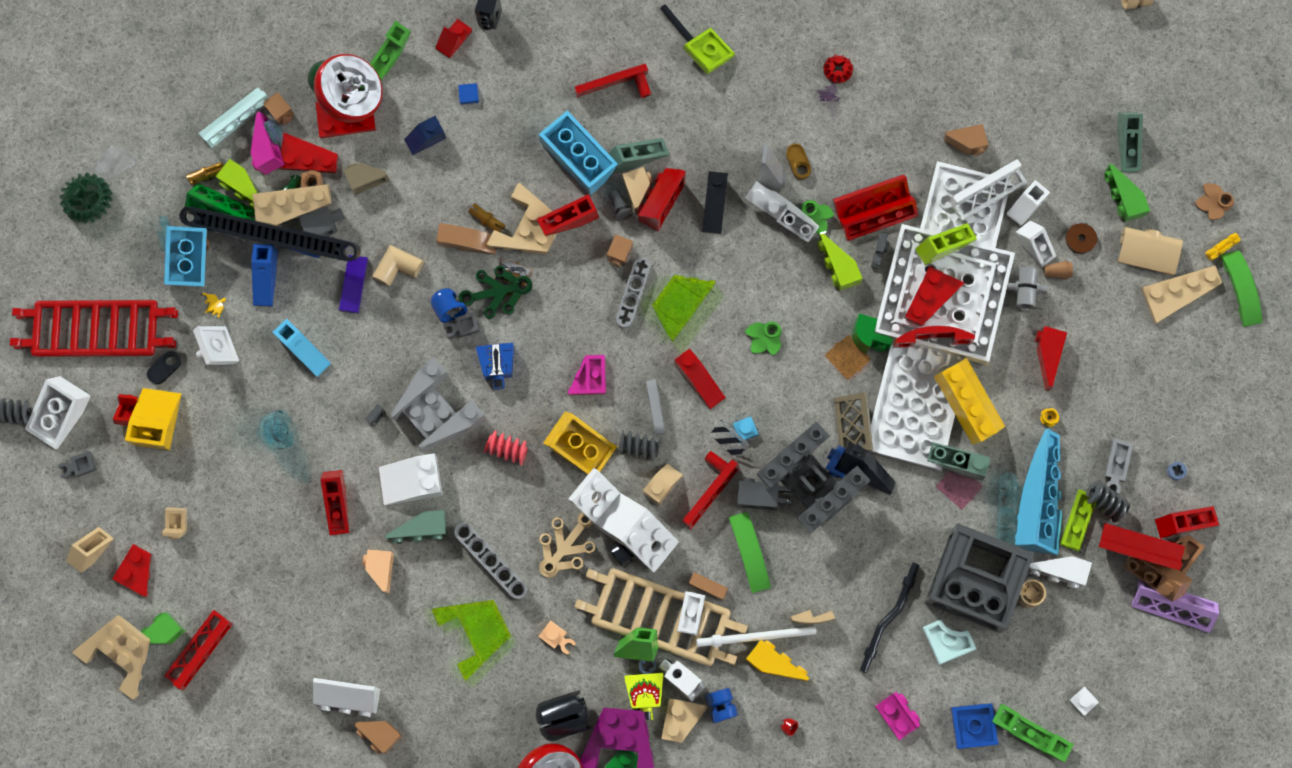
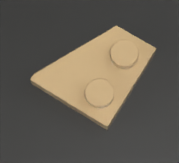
M669 698L661 739L682 743L708 706Z

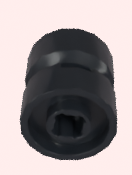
M617 541L608 548L623 568L633 561L632 557H636L628 548Z

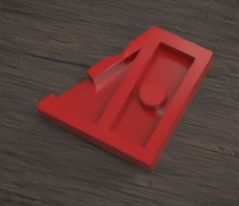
M133 544L112 579L147 597L152 554Z

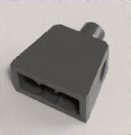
M328 206L299 216L304 231L325 236H331L338 232L335 222L345 219L341 208L330 212Z

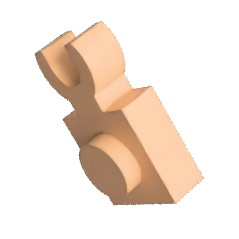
M551 620L538 636L554 649L560 645L563 653L567 655L570 652L565 649V645L567 643H571L573 646L576 645L572 639H565L564 636L567 632Z

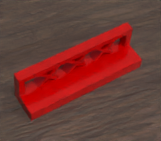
M213 610L164 677L173 682V685L178 689L185 690L233 623ZM216 616L221 621L214 630H211L210 622ZM208 634L209 637L199 647L198 638L200 635ZM196 650L194 657L186 664L184 655L189 651ZM176 668H184L177 679L171 677Z

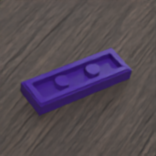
M360 256L355 261H347L339 311L359 314L368 257Z

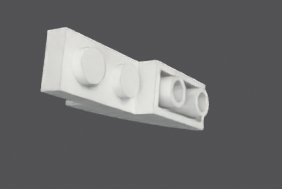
M757 181L745 197V199L777 219L778 223L807 242L810 241L819 228V225L799 208L774 190H769Z

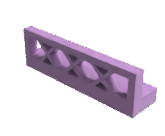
M1139 578L1137 593L1133 599L1132 607L1208 633L1211 632L1219 615L1218 603L1189 593H1185L1181 598L1171 602ZM1142 595L1150 598L1152 602L1143 604L1139 602V599ZM1166 603L1170 605L1171 609L1163 611L1159 609L1158 605ZM1187 610L1191 615L1181 617L1177 612ZM1204 616L1210 618V620L1205 625L1199 623L1197 618Z

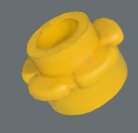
M1046 408L1042 410L1040 417L1042 424H1046L1047 427H1053L1055 423L1059 422L1060 417L1055 409Z

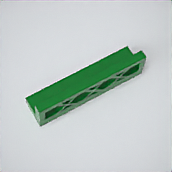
M200 183L187 192L185 207L209 209L249 219L252 218L248 216L255 217L254 209Z

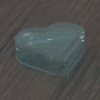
M272 119L264 122V127L269 133L271 140L275 144L282 142V128Z

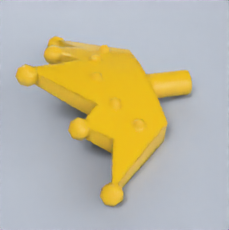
M202 293V295L207 297L205 304L209 303L205 313L214 311L212 315L218 313L217 317L219 318L224 309L221 303L225 302L226 298L224 297L219 300L215 294Z

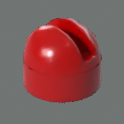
M791 718L784 719V724L780 725L781 730L788 736L794 735L798 729V722Z

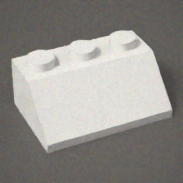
M314 678L313 704L319 705V710L330 711L331 707L339 708L338 712L350 714L351 710L359 711L358 715L370 717L371 713L376 714L381 689L373 686Z

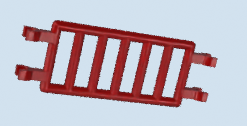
M40 300L35 302L34 309L12 308V316H16V319L33 318L32 339L10 338L9 345L14 346V349L31 348V355L34 357L153 356L155 348H176V340L173 337L156 338L157 318H178V310L175 307L158 308L156 300ZM42 308H53L50 349H39ZM62 308H73L70 349H59ZM81 308H92L89 349H78ZM100 308H111L108 349H97ZM119 308H130L128 349H117ZM138 308H150L147 348H136Z

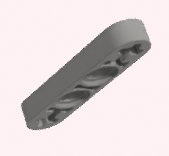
M644 257L635 260L619 306L616 323L622 329L632 326L650 273V261ZM644 262L647 269L643 268L640 276L638 275L639 267L637 265H641ZM639 280L642 286L639 289H634L631 287L632 281ZM627 298H634L636 304L628 307L625 304ZM625 310L633 311V313H628V320L630 322L622 324L620 317H624Z

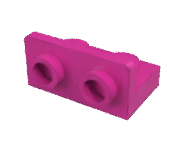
M896 691L877 704L875 708L899 741L921 725L919 724L920 718L914 710L910 711L907 707L908 701L902 693L898 694Z

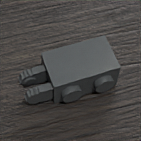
M744 478L743 481H739L737 507L777 511V505H794V500L778 498V492L791 494L794 493L795 488L779 486L776 483L769 489L764 482H755V479Z

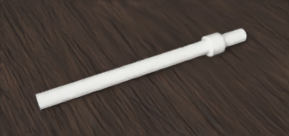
M816 627L728 636L718 634L712 635L710 638L696 639L697 647L712 645L713 647H722V644L815 635Z

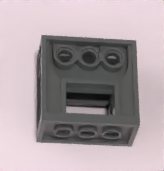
M957 523L951 529L924 603L1001 633L1008 629L1034 553ZM971 545L1005 558L999 577L965 564ZM949 588L954 589L955 595L949 592ZM968 595L974 598V603L969 600ZM988 603L993 606V610L989 609Z

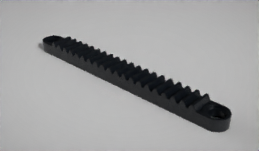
M184 207L179 214L181 222L187 226L207 228V230L338 260L355 261L361 254V249L355 242L209 209ZM188 211L194 213V219L191 222L186 217ZM348 246L354 249L352 257L346 255V248Z

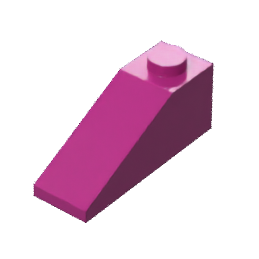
M259 111L256 113L251 146L252 165L255 170L267 175L285 164L271 121Z

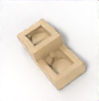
M811 610L791 616L790 618L793 623L807 625L826 623L835 619L832 611L813 617Z

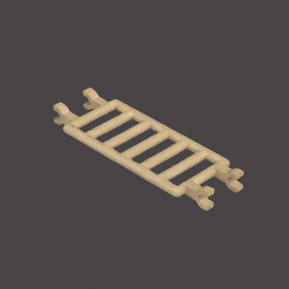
M615 568L610 569L608 576L588 569L586 578L605 585L597 606L577 599L575 608L593 614L591 621L593 625L626 636L637 627H641L653 591L664 594L665 596L653 629L657 630L658 638L672 598L684 601L685 593ZM615 578L627 581L611 623L602 620L601 616ZM634 584L646 589L630 630L620 626ZM704 601L697 636L693 635L689 649L685 650L677 647L681 632H677L681 611L670 642L666 643L658 640V648L709 667L713 665L715 659L735 665L737 656L719 651V647H713V645L710 647L707 657L696 654L698 648L696 639L701 638L710 611L722 615L715 635L720 634L723 636L726 628L745 634L748 626L729 620L731 615L729 609Z

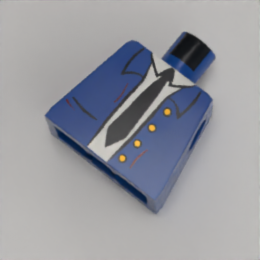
M503 343L476 346L485 380H493L494 390L504 389V378H511L513 376L514 344Z

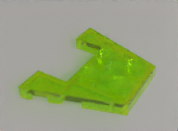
M494 600L431 609L438 626L458 617L475 651L474 656L457 664L465 681L511 637Z

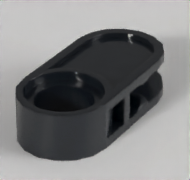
M175 351L164 353L148 369L147 378L149 381L157 385L165 382L181 365L182 361L179 354ZM170 356H175L177 359L176 363L172 366L167 365V359Z

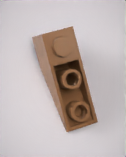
M1128 556L1123 566L1171 602L1184 596L1192 582L1191 578L1179 570Z

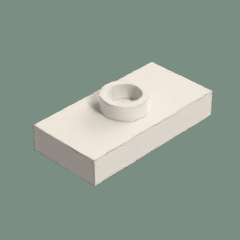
M685 592L677 632L697 636L705 595Z

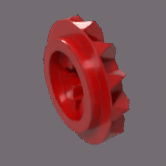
M836 54L830 58L828 57L823 67L824 75L833 83L848 81L853 74V65L850 62V58L847 59L844 55L837 56ZM835 65H843L842 71L837 70L834 72Z

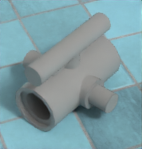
M1021 267L1019 281H1016V283L1008 282L1007 290L1017 293L1016 306L1021 308V311L1029 312V309H1034L1036 295H1039V293L1047 294L1048 286L1037 283V268Z

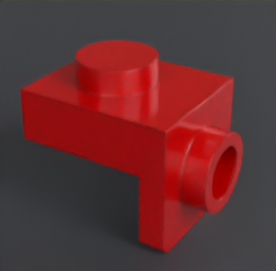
M119 394L117 397L119 405L113 417V422L117 425L128 426L138 397L129 394Z

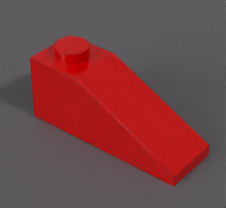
M589 194L538 218L537 221L544 235L549 236L584 226L598 219L599 216Z
M1044 326L1041 331H1037L1035 342H1037L1036 350L1045 390L1050 391L1054 384L1067 332Z
M690 348L674 359L675 367L710 410L726 398L702 362Z
M343 470L323 472L320 481L329 535L349 533Z
M1214 506L1171 513L1154 519L1160 539L1219 526Z

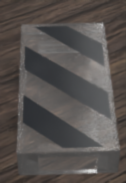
M723 419L708 434L736 461L750 447Z

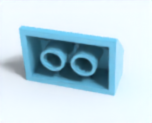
M166 226L165 285H205L207 228Z

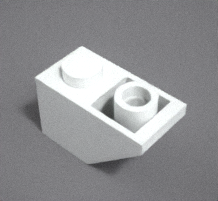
M1035 180L1006 215L1022 226L1046 200L1050 192Z

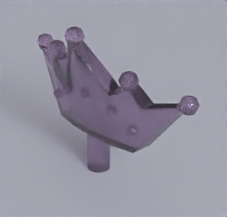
M833 82L831 86H825L827 90H817V93L821 94L819 96L821 98L820 101L831 102L833 98L837 101L840 99L835 95L837 88Z

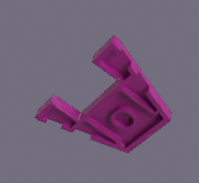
M603 707L580 759L582 767L598 768L600 748L639 752L637 768H654V757L650 747L645 712Z

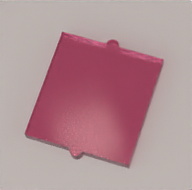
M952 471L945 473V477L936 485V488L961 510L970 500H974V496L983 487L974 478Z

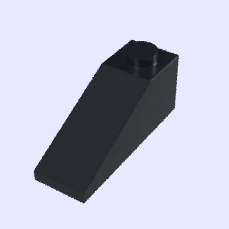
M709 171L702 232L721 234L728 173Z
M849 442L836 470L848 474L858 466L871 480L868 485L891 495L895 480L868 450L858 444Z

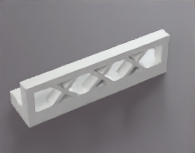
M1018 159L952 197L950 204L962 221L1028 183L1019 170L1022 165ZM1014 174L1020 181L1016 185L1008 183L1009 177ZM994 185L1004 186L1001 194L992 193V188ZM979 194L987 195V202H975L976 196ZM963 203L972 205L971 211L966 214L959 207Z

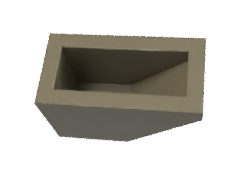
M363 163L351 164L347 169L343 170L354 195L390 181L386 171Z

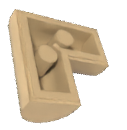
M389 245L372 279L390 287L398 270L416 278L424 261Z

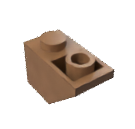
M387 721L357 722L354 725L358 728L356 733L364 740L368 738L372 742L371 748L378 754L381 752L387 754L403 737Z

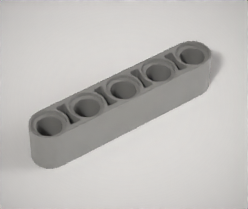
M467 523L457 525L454 532L460 543L514 600L521 601L525 599L528 595V589L523 581ZM463 529L470 531L466 538H461L459 535ZM476 543L483 544V549L480 552L473 551V546ZM490 557H494L497 560L493 567L486 565ZM509 572L510 578L507 581H501V573ZM517 586L524 588V592L520 596L513 594V590Z

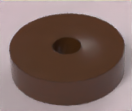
M1078 223L1067 231L1065 241L1068 248L1074 253L1086 254L1095 247L1097 234L1090 225ZM1078 236H1083L1084 241H1080Z

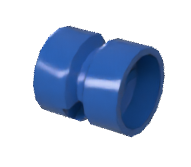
M730 688L705 695L708 707L712 708L710 714L713 723L739 716L735 704L731 703L733 696ZM725 704V710L720 711L719 706Z

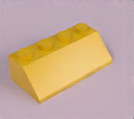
M967 358L934 376L972 445L986 440L1005 427Z

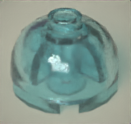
M284 410L267 413L260 420L257 435L266 447L279 450L293 445L294 431L289 434V422H292L291 417Z

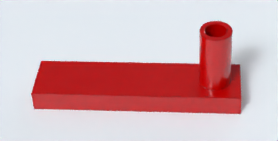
M646 63L575 86L574 89L576 97H580L635 79L641 98L652 95L645 77L648 74Z
M712 451L706 455L705 461L721 473L682 520L684 525L690 530L740 469L738 463L733 459L727 463Z

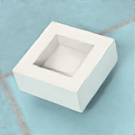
M1083 687L1069 700L1082 716H1085L1099 703L1086 687Z

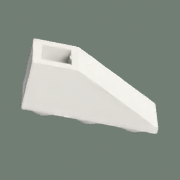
M1073 556L1030 564L1028 574L1040 577L1041 574L1047 576L1048 581L1054 583L1062 581L1067 583V587L1078 590L1079 587L1086 586L1092 563Z

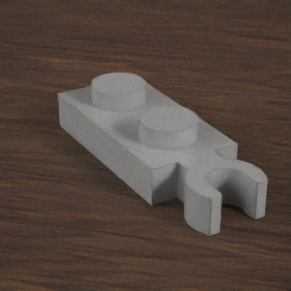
M1118 439L1112 440L1104 478L1109 479V482L1105 485L1108 487L1114 486L1115 494H1119L1121 491L1119 482L1124 483L1126 480L1134 445L1133 443Z

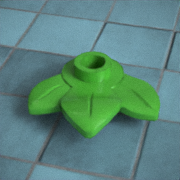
M813 200L805 201L801 206V211L819 225L816 233L826 234L828 228L826 219L834 216L832 209L827 205H818ZM809 207L814 208L812 213L807 212Z
M757 322L745 330V333L753 338L751 343L752 353L757 354L768 350L771 355H775L780 350L781 342L779 337L781 336V327L778 323L768 322L762 324ZM771 328L775 330L773 335L768 333V330Z

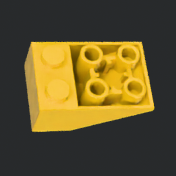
M143 388L130 417L125 441L133 446L170 451L182 394Z

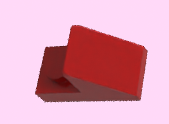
M457 18L449 29L443 28L435 49L451 58L471 34L472 28Z

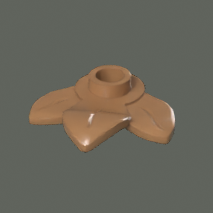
M1206 183L1203 185L1205 195L1195 202L1197 208L1208 212L1210 220H1217L1223 217L1225 211L1233 207L1234 198L1230 193L1223 192L1219 185ZM1221 199H1225L1227 204H1222Z

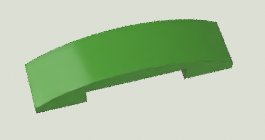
M396 20L385 35L387 39L370 63L378 73L380 80L393 67L411 34L409 29Z
M1239 250L1221 254L1225 271L1229 274L1238 301V312L1243 327L1263 323L1257 289L1243 255Z
M748 512L729 517L751 592L755 593L771 588L761 549Z
M1000 704L992 720L995 725L1016 738L1064 763L1074 745L1057 734H1053L1022 717L1018 712L1004 704Z

